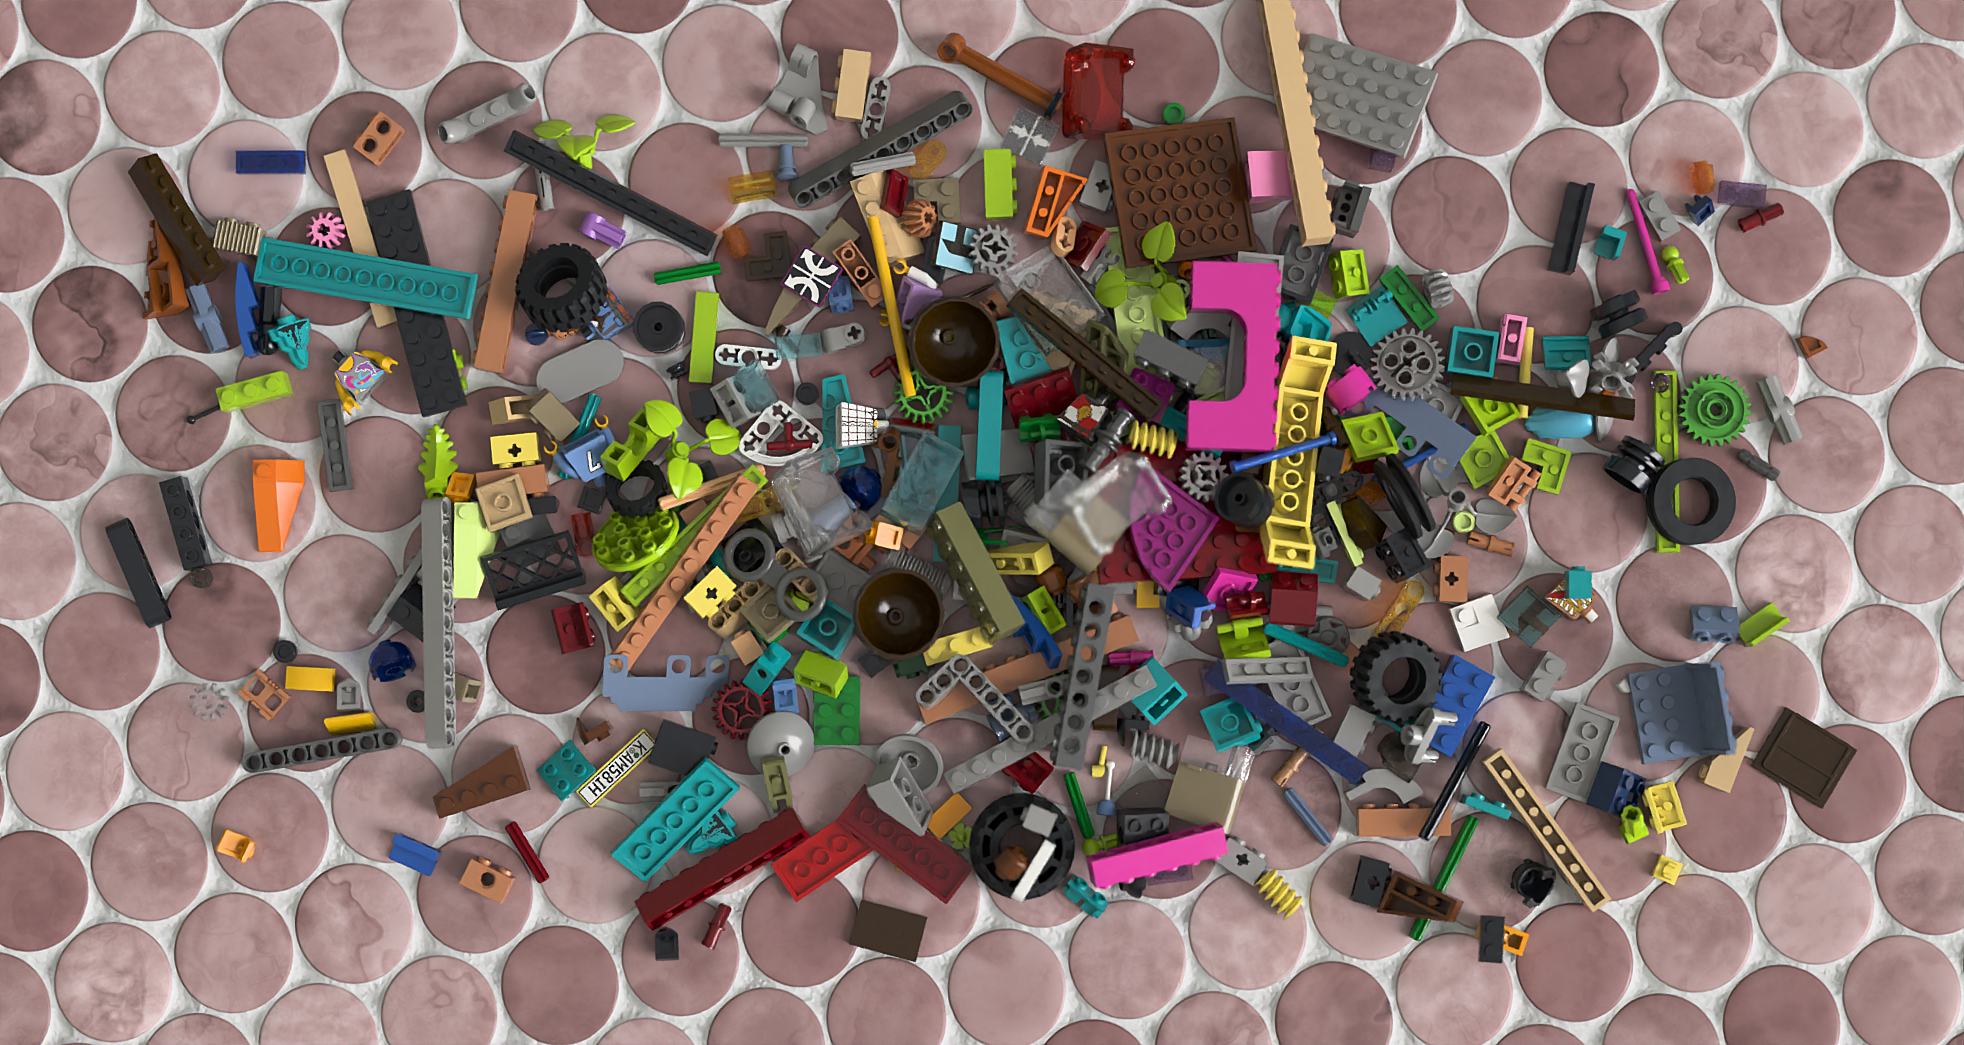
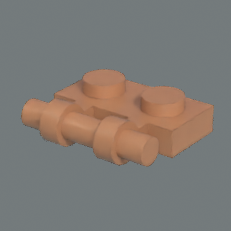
M1511 455L1485 492L1505 506L1512 499L1508 507L1516 511L1519 505H1523L1526 501L1525 497L1531 488H1535L1538 484L1537 480L1541 473L1534 469L1528 476L1527 474L1532 468ZM1522 482H1524V484H1523L1522 487L1519 489V491H1518V492H1515V491L1518 489V487L1520 486V484H1521Z

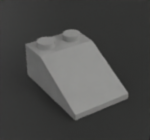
M901 756L877 765L867 787L869 797L875 801L878 808L917 835L923 836L934 811Z

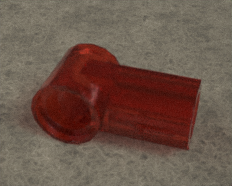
M591 512L571 515L576 553L586 559L593 558L592 550L587 554H583L581 551L583 543H594L593 537L595 534Z

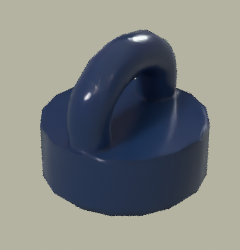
M532 323L526 328L525 337L530 344L540 346L547 341L548 333Z

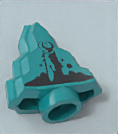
M295 314L277 319L278 326L267 330L270 340L277 343L280 351L287 353L290 362L298 370L308 368L309 354L306 346L310 341L308 333L311 329L309 317L296 320Z
M726 810L721 813L717 811L689 838L685 849L691 855L701 853L709 847L719 848L724 844L729 845L739 839L733 830L736 822Z

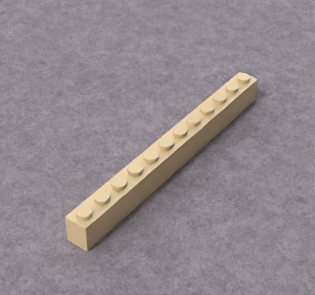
M1257 0L1302 247L1328 244L1333 235H1335L1336 230L1334 222L1330 220L1331 202L1327 200L1325 193L1327 192L1326 178H1323L1321 171L1323 170V159L1318 155L1319 137L1314 133L1316 122L1314 114H1311L1310 111L1312 103L1311 94L1306 90L1308 78L1306 71H1303L1302 68L1304 56L1303 51L1299 50L1298 46L1300 34L1298 28L1295 29L1294 24L1296 20L1295 8L1291 7L1290 0Z

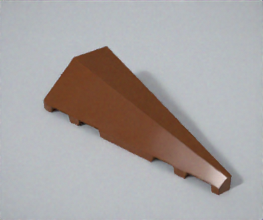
M155 217L154 220H150V227L154 229L153 240L148 241L146 276H148L149 291L144 292V298L148 299L147 312H143V319L147 320L178 315L189 307L177 253Z

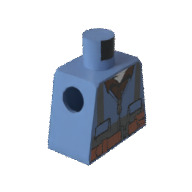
M608 287L603 307H599L601 311L597 316L591 318V322L580 329L587 340L591 339L598 332L604 340H608L633 327L634 317L610 287Z

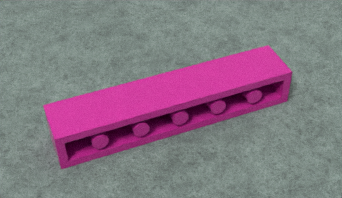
M1212 822L1087 855L1086 861L1090 882L1096 888L1108 889L1112 887V884L1119 882L1130 883L1134 881V878L1141 876L1152 877L1156 875V872L1175 871L1179 866L1197 865L1201 860H1216L1221 858V855L1228 854L1224 827L1218 822Z

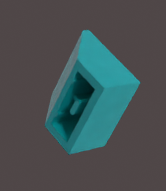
M1151 656L1139 668L1147 665L1157 687L1131 701L1155 726L1188 694L1158 661Z

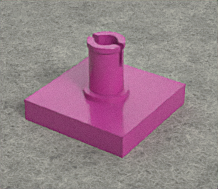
M1217 567L1201 594L1216 603V608L1212 610L1226 612L1224 597L1226 595L1242 594L1246 590H1253L1258 582L1256 574Z

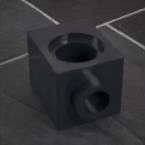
M712 387L689 392L694 417L696 420H701V423L714 420L715 416H719L716 400L710 390Z

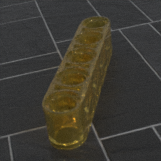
M1412 580L1406 582L1401 587L1369 639L1373 636L1378 638V634L1383 632L1385 623H1391L1394 631L1400 632L1425 593V588L1421 582ZM1411 584L1418 588L1416 597H1411L1407 592ZM1399 603L1403 604L1406 608V613L1401 617L1395 612V607Z

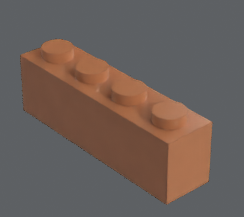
M1386 803L1385 808H1376V804H1362V808H1356V836H1418L1435 803H1430V807H1421V803H1407L1408 808H1399L1398 803ZM1447 808L1433 836H1451V808Z

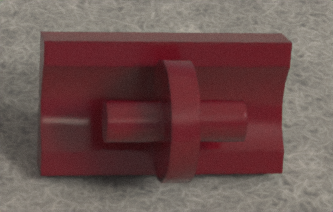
M1246 590L1242 594L1226 595L1224 597L1225 610L1229 620L1241 617L1253 618L1260 615H1268L1270 612L1265 601L1264 591L1253 592L1252 590Z

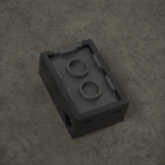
M1290 224L1279 255L1284 256L1281 297L1305 306L1311 304L1334 239H1331L1328 244L1302 247L1298 226Z

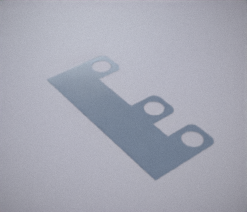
M1371 371L1368 376L1377 389L1374 392L1369 389L1370 393L1362 400L1366 405L1365 412L1357 415L1352 412V409L1347 411L1346 408L1345 412L1354 418L1368 415L1373 407L1377 406L1406 426L1405 430L1396 440L1399 450L1408 456H1414L1425 441L1429 442L1438 450L1428 462L1427 468L1439 478H1446L1477 437L1417 395H1415L1414 401H1411L1410 396H1406L1404 402L1401 399V395H1398L1395 400L1392 398V392L1385 395V387L1379 389L1377 385L1379 381H1374L1373 376L1377 373H1372ZM1406 436H1413L1417 440V445L1414 449L1406 450L1402 446V440ZM1438 458H1445L1448 461L1449 467L1445 472L1435 470L1434 462Z

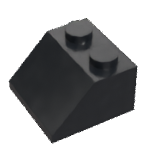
M416 582L400 597L387 615L423 642V588Z

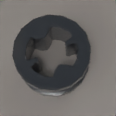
M684 361L666 370L667 373L671 374V381L689 372V369L684 367Z

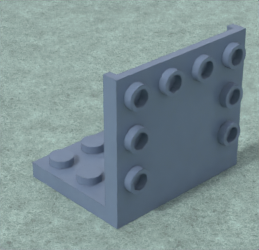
M1720 661L1688 663L1626 674L1641 764L1697 755L1736 754L1737 741L1736 737L1732 734L1731 725L1733 724L1732 714L1728 711L1727 702L1729 701L1728 691L1724 688L1723 679L1725 678V672L1722 665H1720Z

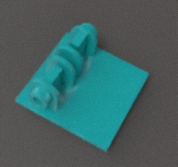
M1381 285L1345 309L1370 347L1384 339L1386 335H1390L1393 331L1408 323L1392 299L1391 291L1389 289L1386 290L1384 285Z
M569 740L536 771L560 801L563 802L566 798H569L573 791L579 789V786L583 785L586 779L595 774L596 767L591 762L589 763L575 744Z

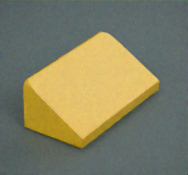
M373 712L331 717L324 720L331 735L376 729Z

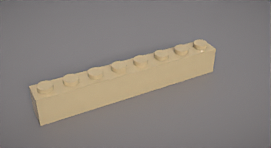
M1497 748L1479 762L1585 908L1590 912H1594L1610 901L1611 898L1504 750Z

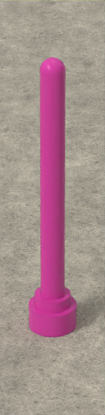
M1628 189L1626 191L1627 199L1653 279L1650 286L1652 295L1670 290L1668 281H1665V278L1661 276L1636 193L1633 189Z

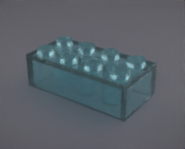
M924 431L884 502L879 515L919 536L965 452Z

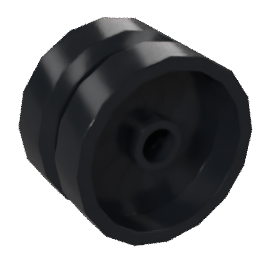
M1636 289L1623 295L1618 294L1589 310L1593 321L1599 322L1606 318L1610 320L1598 328L1602 340L1649 319L1645 308L1640 307L1633 311L1628 309L1640 301Z
M651 302L644 305L636 313L633 321V333L637 341L647 351L655 354H668L675 351L682 344L686 334L685 322L681 314L672 305L665 302ZM658 324L663 326L661 331H657L656 326Z
M1236 472L1228 475L1221 481L1214 496L1215 508L1218 514L1241 528L1253 529L1261 526L1268 520L1274 508V494L1271 488L1248 473Z

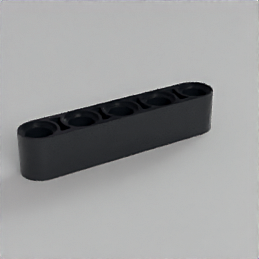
M125 518L106 526L105 530L147 627L153 628L171 620L172 616L130 519Z

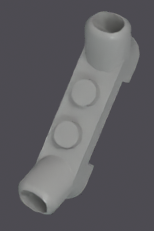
M521 83L515 89L451 120L440 122L437 127L438 137L444 144L454 142L459 144L465 143L475 138V135L499 123L527 113L531 109L532 104L537 100L536 92L530 84Z

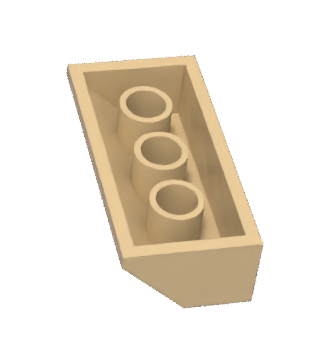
M885 170L852 180L850 185L869 234L870 229L867 218L879 216L889 267L899 264L897 258H903L907 261L925 254V250L919 237H912L909 235V232L904 230L905 224L902 223L904 220L903 215L896 218L880 208L887 172Z

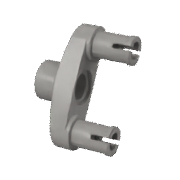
M1426 708L1414 725L1406 724L1402 728L1401 741L1405 744L1404 757L1407 763L1435 764L1437 762L1435 759L1439 758L1438 751L1427 748L1439 725H1455L1457 714L1454 711L1447 712L1441 711L1438 708Z

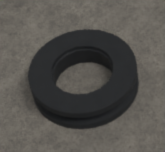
M1391 453L1386 456L1388 468L1383 462L1378 460L1373 463V470L1386 499L1404 527L1409 526L1416 539H1419L1423 536L1421 525L1428 532L1436 529L1435 520L1428 503L1412 475L1401 460Z
M1703 458L1679 459L1664 465L1651 479L1652 482L1648 486L1646 493V509L1653 527L1665 539L1680 545L1708 543L1721 536L1732 522L1736 508L1734 487L1728 475L1715 463ZM1687 478L1695 479L1702 483L1708 491L1710 498L1708 514L1705 519L1695 525L1686 524L1679 520L1673 511L1671 503L1672 492L1676 485Z

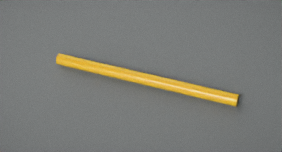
M879 216L867 218L876 263L904 396L911 397L915 396L916 392Z

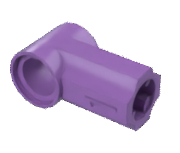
M587 211L578 229L579 233L593 240L598 239L616 249L620 248L627 233L625 230L606 222L604 218L590 211Z

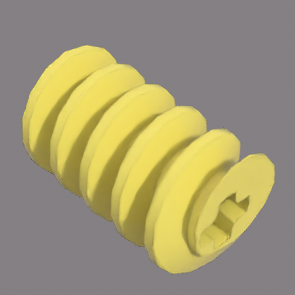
M1134 420L1129 430L1127 444L1132 442V449H1135L1140 444L1141 452H1144L1148 446L1150 454H1153L1155 449H1158L1160 457L1164 451H1167V458L1170 459L1176 447L1178 433L1174 437V430L1169 429L1165 434V428L1160 427L1157 431L1156 425H1151L1148 429L1146 422H1143L1139 427L1138 420Z
M1273 869L1260 876L1252 886L1261 885L1258 893L1266 891L1267 894L1264 899L1273 898L1270 906L1279 905L1277 914L1285 912L1286 914L1283 917V920H1285L1297 910L1303 898L1301 896L1294 898L1296 891L1294 889L1288 891L1290 884L1288 882L1282 884L1284 877H1276L1278 871Z

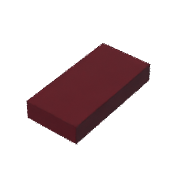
M895 169L887 170L880 208L899 218L902 216L901 213H903L909 178Z

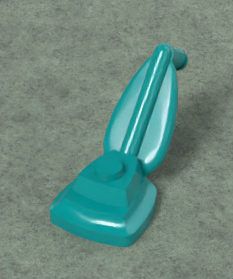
M1280 303V328L1277 332L1283 333L1286 340H1290L1292 336L1329 341L1331 323L1322 314L1305 305L1298 306L1291 312L1288 306Z

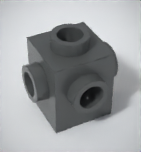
M1318 525L1310 528L1313 545L1316 546L1315 557L1318 560L1329 557L1331 555L1330 551L1338 547L1330 527L1320 529Z

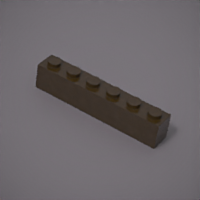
M155 153L138 158L128 171V174L196 287L215 281L226 267L160 157Z

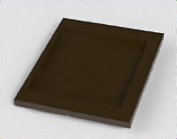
M1786 707L1751 766L1823 809L1855 756L1857 749Z

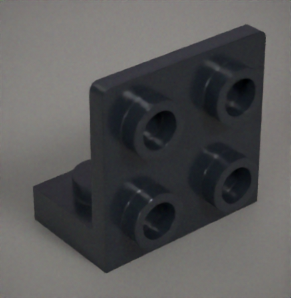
M756 515L748 519L721 544L725 548L728 539L736 532L745 528H754L765 532L770 537L775 547V553L785 548ZM756 538L742 540L734 550L733 560L744 572L757 570L765 559L764 545Z
M1409 526L1383 539L1381 544L1376 546V555L1381 561L1385 562L1389 578L1392 581L1395 580L1396 583L1407 580L1431 566Z

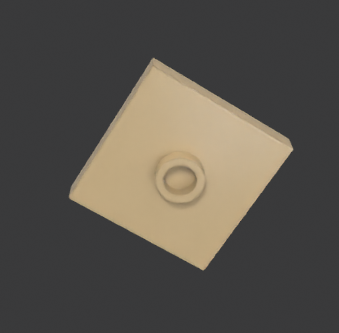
M519 474L475 489L487 529L490 533L533 518Z

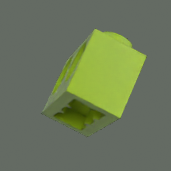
M1044 585L1019 599L1039 619L1050 635L1067 625Z

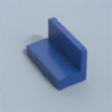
M1191 586L1171 589L1167 593L1165 611L1191 629L1200 628L1202 611L1216 608L1214 601Z
M397 833L392 841L395 844L389 859L430 876L442 851L402 833Z

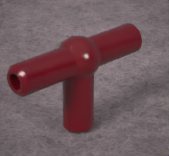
M906 347L907 354L909 355V354H910V351H909V349ZM896 353L892 356H887L883 362L869 371L872 378H876L889 369L897 382H902L898 378L900 372L896 364Z
M791 422L783 424L784 441L766 443L767 451H793L794 449L812 448L811 439H793V425Z

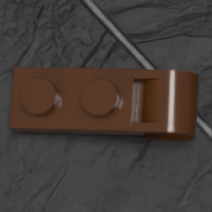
M893 426L884 428L878 440L879 448L883 452L889 453L880 497L888 499L891 491H896L898 479L894 478L896 470L900 471L902 457H898L901 433ZM891 436L895 439V442L888 443L884 437Z

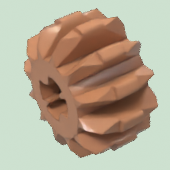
M915 199L909 201V204L904 205L905 212L901 213L904 217L902 223L905 224L904 230L909 232L910 236L925 238L930 236L932 232H935L934 225L938 224L936 221L938 214L934 212L935 206L931 205L930 201Z

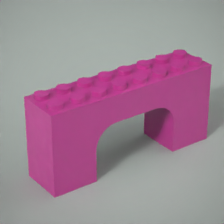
M1193 261L1191 265L1189 313L1226 314L1232 316L1240 323L1244 334L1243 380L1240 394L1230 401H1189L1187 403L1185 450L1268 453L1276 446L1277 432H1273V425L1277 423V409H1273V402L1278 399V386H1274V379H1276L1279 372V363L1275 362V356L1279 353V339H1275V333L1280 328V316H1276V310L1280 307L1281 294L1276 293L1277 287L1281 284V270H1277V264Z

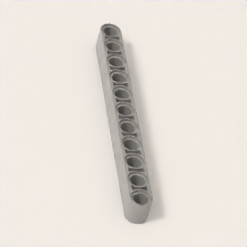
M441 497L424 499L421 504L425 742L429 749L452 748L456 742L452 505L449 498Z

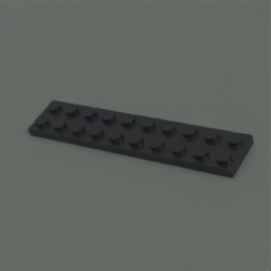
M408 189L367 201L380 257L431 266L412 191ZM394 307L422 417L425 418L467 406L445 316Z

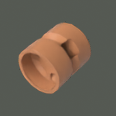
M997 290L987 295L985 302L979 301L993 316L995 321L1006 319L1013 314L1006 307L1007 302Z

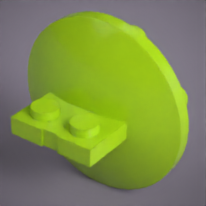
M657 507L655 512L651 514L649 512L645 517L641 518L640 516L629 518L627 515L623 517L619 515L618 511L612 512L609 519L593 537L592 552L596 561L606 570L614 572L629 571L632 577H634L648 563L661 556L675 540L679 530V520L675 511L672 508L662 510L660 507Z

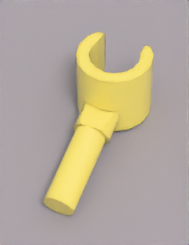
M1102 746L1099 765H1092L1093 778L1102 777L1105 773L1104 764L1107 746Z

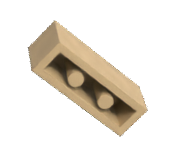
M844 49L843 55H839L837 68L841 69L840 77H836L834 88L835 91H838L837 100L833 99L831 113H835L836 120L862 123L871 66V52Z

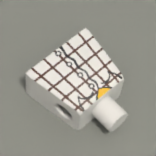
M844 402L836 405V449L873 444L877 442V434H881L884 428L889 427L888 421L877 420L876 409Z

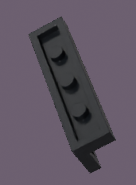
M1568 182L1548 271L1571 275L1575 272L1594 191V183L1588 182L1586 185Z

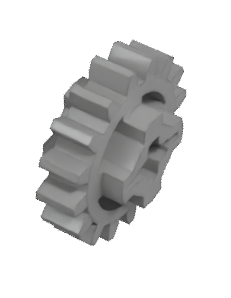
M989 224L985 226V231L982 228L978 229V235L974 234L971 237L975 242L968 244V247L973 249L968 255L975 257L972 264L979 263V271L987 268V274H990L993 269L996 274L1001 272V268L1006 271L1009 269L1008 264L1012 265L1015 262L1012 256L1018 255V252L1013 250L1018 244L1011 242L1014 235H1006L1008 229L1005 228L1000 231L999 225H995L992 229ZM990 235L988 242H980L983 237ZM992 245H994V249L997 250V252L994 254H992V250L989 249V247ZM998 257H1005L1001 263L996 264Z
M1204 452L1199 453L1198 457L1196 454L1191 455L1190 460L1186 459L1183 462L1186 467L1179 469V472L1183 473V475L1178 478V481H1184V485L1180 487L1181 490L1187 489V494L1189 496L1193 494L1196 501L1202 498L1203 503H1206L1209 498L1212 501L1215 500L1214 496L1217 487L1229 475L1223 473L1226 465H1219L1220 458L1213 460V453H1210L1207 457H1205ZM1200 463L1208 464V466H1202ZM1202 474H1204V475L1206 476L1205 479H1204L1205 481H1203V480L1201 479L1202 476H1203ZM1205 488L1208 492L1200 491L1199 489Z

